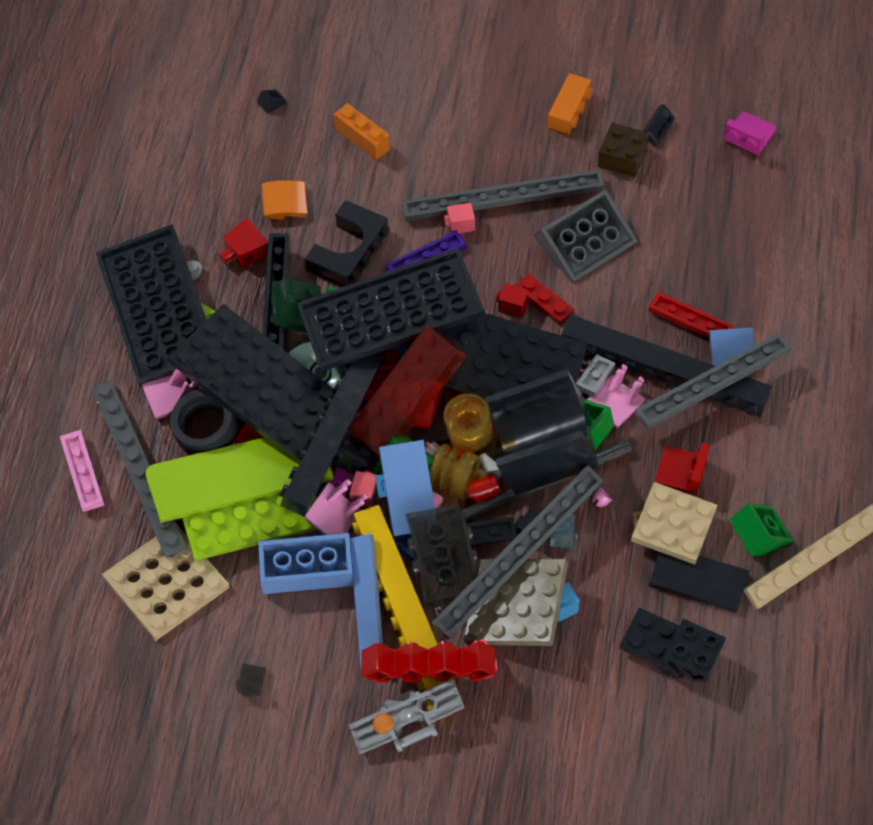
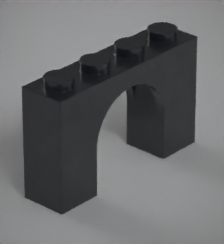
M347 200L344 201L335 214L336 227L357 235L362 240L361 245L349 253H336L314 244L305 257L306 271L342 287L358 281L360 272L368 266L370 257L378 251L383 238L386 239L390 232L387 217Z

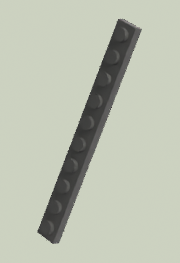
M600 170L403 200L402 207L405 221L447 215L448 206L471 203L473 211L602 191L604 190V183Z
M110 380L92 387L93 395L165 558L186 550L185 543L175 521L171 520L160 523L146 479V470L150 465L112 381Z
M589 465L585 466L431 623L447 639L451 638L595 491L603 480Z

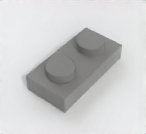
M596 354L576 383L579 391L595 398L615 369V363Z

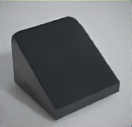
M277 89L262 90L257 99V103L266 113L272 112L287 103Z

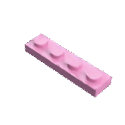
M81 430L60 436L82 511L86 512L104 506Z

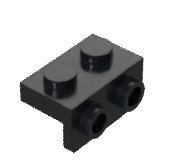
M346 433L332 463L355 475L356 471H366L368 466L375 460L378 451L372 449L368 444L355 439L351 434Z

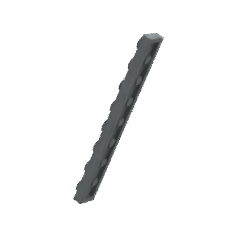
M777 333L637 408L635 415L648 430L790 353L791 347Z

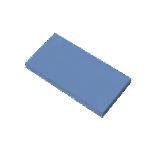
M424 440L379 447L393 536L438 528Z

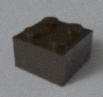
M611 123L599 150L597 167L636 178L648 149L650 133Z

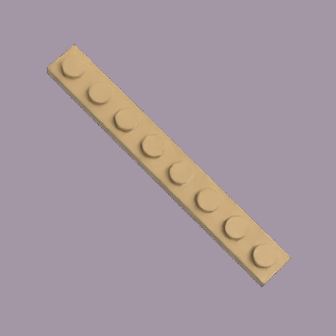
M873 503L744 589L743 591L755 610L761 608L872 533Z

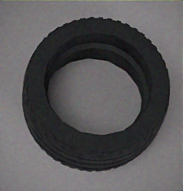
M203 389L189 392L181 397L176 405H174L170 416L172 434L179 446L189 455L231 446L235 442L234 439L239 431L237 416ZM206 409H216L223 412L224 422L220 429L212 436L204 439H193L185 434L188 421L197 412Z

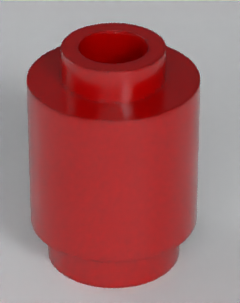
M487 475L469 482L470 487L467 488L470 499H475L476 503L495 497L497 493L501 492L495 475L491 477Z

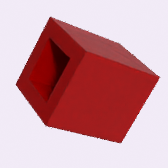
M505 283L503 290H499L497 293L498 311L522 318L529 302V290Z

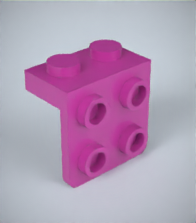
M741 112L735 121L732 119L728 120L723 139L759 155L775 133L776 126L747 112Z

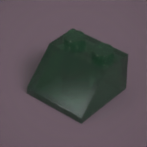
M284 277L271 288L274 323L276 326L307 333L297 302L321 295V287Z

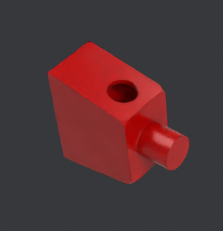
M245 218L223 237L225 250L218 255L224 264L234 259L239 266L244 267L267 257L268 240L248 218Z

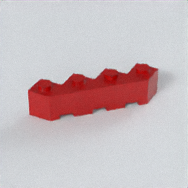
M443 641L429 649L419 646L415 642H408L395 650L386 647L383 643H373L370 647L361 650V677L377 683H388V678H402L403 683L422 682V678L434 677L436 682H445L452 678L455 681V677H469V681H480L496 674L495 648L485 644L483 641H474L463 648Z

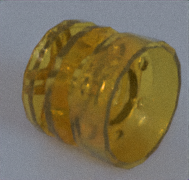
M473 394L458 395L450 400L444 411L449 441L455 448L465 452L478 451L485 447L493 435L489 406L485 400Z
M444 444L439 449L430 469L431 487L436 489L439 486V491L444 492L450 485V495L466 500L469 496L467 488L470 487L469 482L477 479L481 457L466 451L459 459L460 450L455 447L451 451V446Z

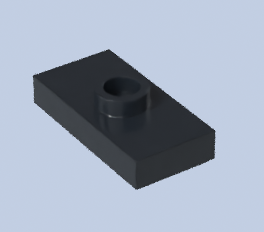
M665 104L658 106L643 129L644 132L650 133L649 142L652 146L660 143L675 120V117Z

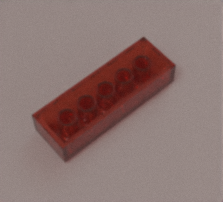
M426 325L348 430L380 456L379 447L388 446L393 437L407 436L466 358L467 354L437 329Z

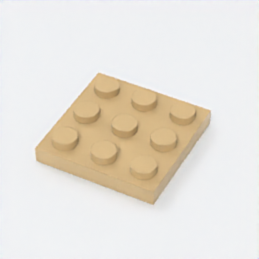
M654 482L631 541L695 565L717 505Z

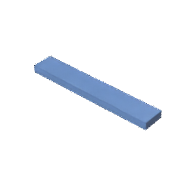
M370 533L350 538L360 666L361 650L370 647L373 643H383L374 535Z

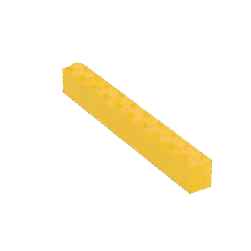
M377 505L354 513V522L351 525L355 536L369 533L374 535L378 592H383L385 597L382 598L386 611H391L393 616L390 618L394 631L398 630L401 637H398L400 646L402 647L408 642H415L427 649L438 645L380 506ZM435 677L422 678V682H416L419 691H425L443 682H436ZM427 701L424 703L427 711L433 709L434 702Z

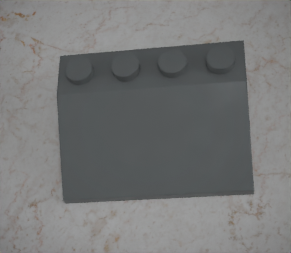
M606 189L533 234L546 255L572 283L638 242Z

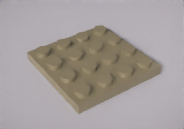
M481 559L478 575L494 559ZM527 559L468 619L463 641L467 645L474 641L485 639L488 645L553 646L568 568L567 560Z

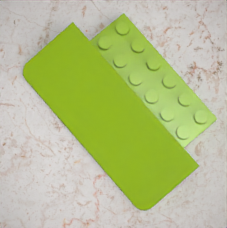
M266 438L153 464L146 470L147 483L160 523L182 518L194 561L256 546L258 541L279 540L318 530L303 516L280 506L282 497L279 496L284 484H290L291 479L288 477L293 467L298 468L299 464ZM330 467L322 483L333 480L334 476ZM314 497V499H313V501H312L310 507L312 506V504H313L314 501L316 500V497Z

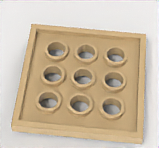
M178 525L177 527L185 543L186 550L165 558L155 536L102 574L105 581L155 641L230 588L229 583L207 558L194 561L187 535ZM154 561L159 563L158 567L155 569L147 568V565L150 562ZM182 564L190 565L189 570L185 572L179 571L178 568ZM132 575L140 576L137 582L132 583L128 581ZM164 577L172 579L167 585L160 584V580ZM197 579L204 581L200 587H193L191 585ZM146 590L153 591V595L149 598L141 596ZM182 592L185 594V597L180 601L173 599L176 593ZM158 606H165L167 608L162 614L154 612Z

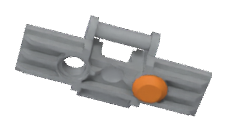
M452 678L421 693L412 689L383 702L384 707L380 708V711L349 724L360 755L390 741H394L398 752H401L404 747L431 735L433 737L437 736L438 732L434 722L465 707ZM425 702H434L432 710L427 712L423 710L422 706ZM417 720L421 724H428V727L399 739V735L404 732L403 726Z

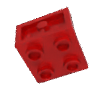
M701 443L700 450H695V452L666 445L655 482L672 489L697 495L708 459L710 445Z

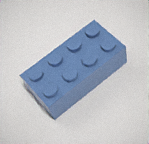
M349 533L258 541L260 581L263 594L354 586Z

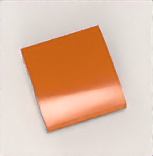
M287 180L262 183L264 218L284 220L285 216L306 217L307 206L304 182Z

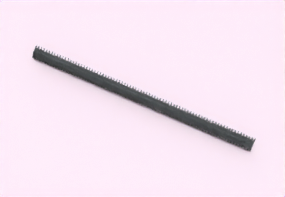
M626 439L619 442V444L617 443L614 446L597 452L598 464L600 465V462L603 464L602 461L605 463V460L607 462V459L610 461L612 457L615 459L617 455L620 457L619 454L622 456L624 452L627 454L628 451L629 453V449L630 451L632 449L629 441ZM541 487L517 495L511 489L489 498V500L486 499L484 502H479V504L477 503L474 506L461 510L459 513L456 512L454 515L451 514L449 517H444V519L437 521L438 528L459 525V522L462 524V521L463 523L464 520L467 522V519L468 521L469 518L472 520V517L473 519L474 516L477 518V515L478 517L479 514L482 516V513L485 515L484 512L486 514L489 510L492 512V508L493 510L494 507L497 509L499 505L502 507L504 503L507 505L509 501L512 503L514 499L517 501L516 498L519 500V497L522 499L521 496L523 498L524 495L527 497L526 494L529 496V492L534 494V490L535 492L536 489L539 491Z

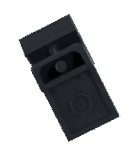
M639 607L620 643L619 649L662 668V673L675 679H682L686 675L692 682H707L725 644L726 637L684 618L680 625H677Z

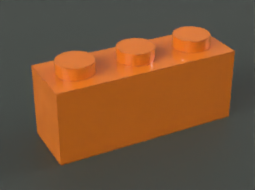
M571 73L568 74L548 114L547 128L569 135L572 128L577 127L578 116L583 114L586 107L585 102L590 100L593 93L590 79Z
M346 103L333 114L335 130L377 161L390 150V135L349 103Z

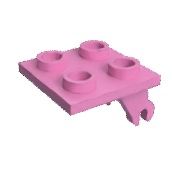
M624 364L621 370H617L615 376L611 375L606 380L595 398L590 396L587 399L609 406L617 429L645 402V398L639 394L644 382L641 376L638 378V382H634L631 389L622 383L628 368Z
M177 369L171 376L142 384L156 420L170 415L178 400L185 396V394L194 391V388L197 386L194 382L188 384L186 376Z
M349 479L337 488L329 482L309 508L304 518L324 535L347 533L352 526L351 523L354 522V513L362 511L359 507L365 503L364 500L368 499V496L363 494L357 500L350 502L342 495L348 489L347 486L352 484Z

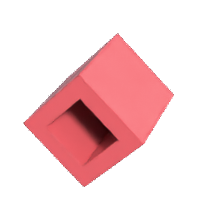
M471 203L447 207V215H444L445 227H449L451 233L456 230L459 234L475 231V216Z
M356 471L350 490V502L366 494L368 499L364 500L365 503L361 507H373L378 490L375 479L377 475L368 471Z

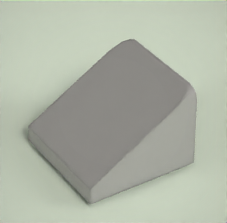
M485 453L481 454L476 467L480 478L490 475V477L495 475L499 482L502 474L496 462Z

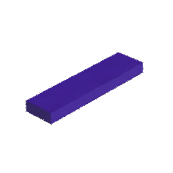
M456 230L387 263L386 270L389 272L459 248L461 252L467 249V244Z

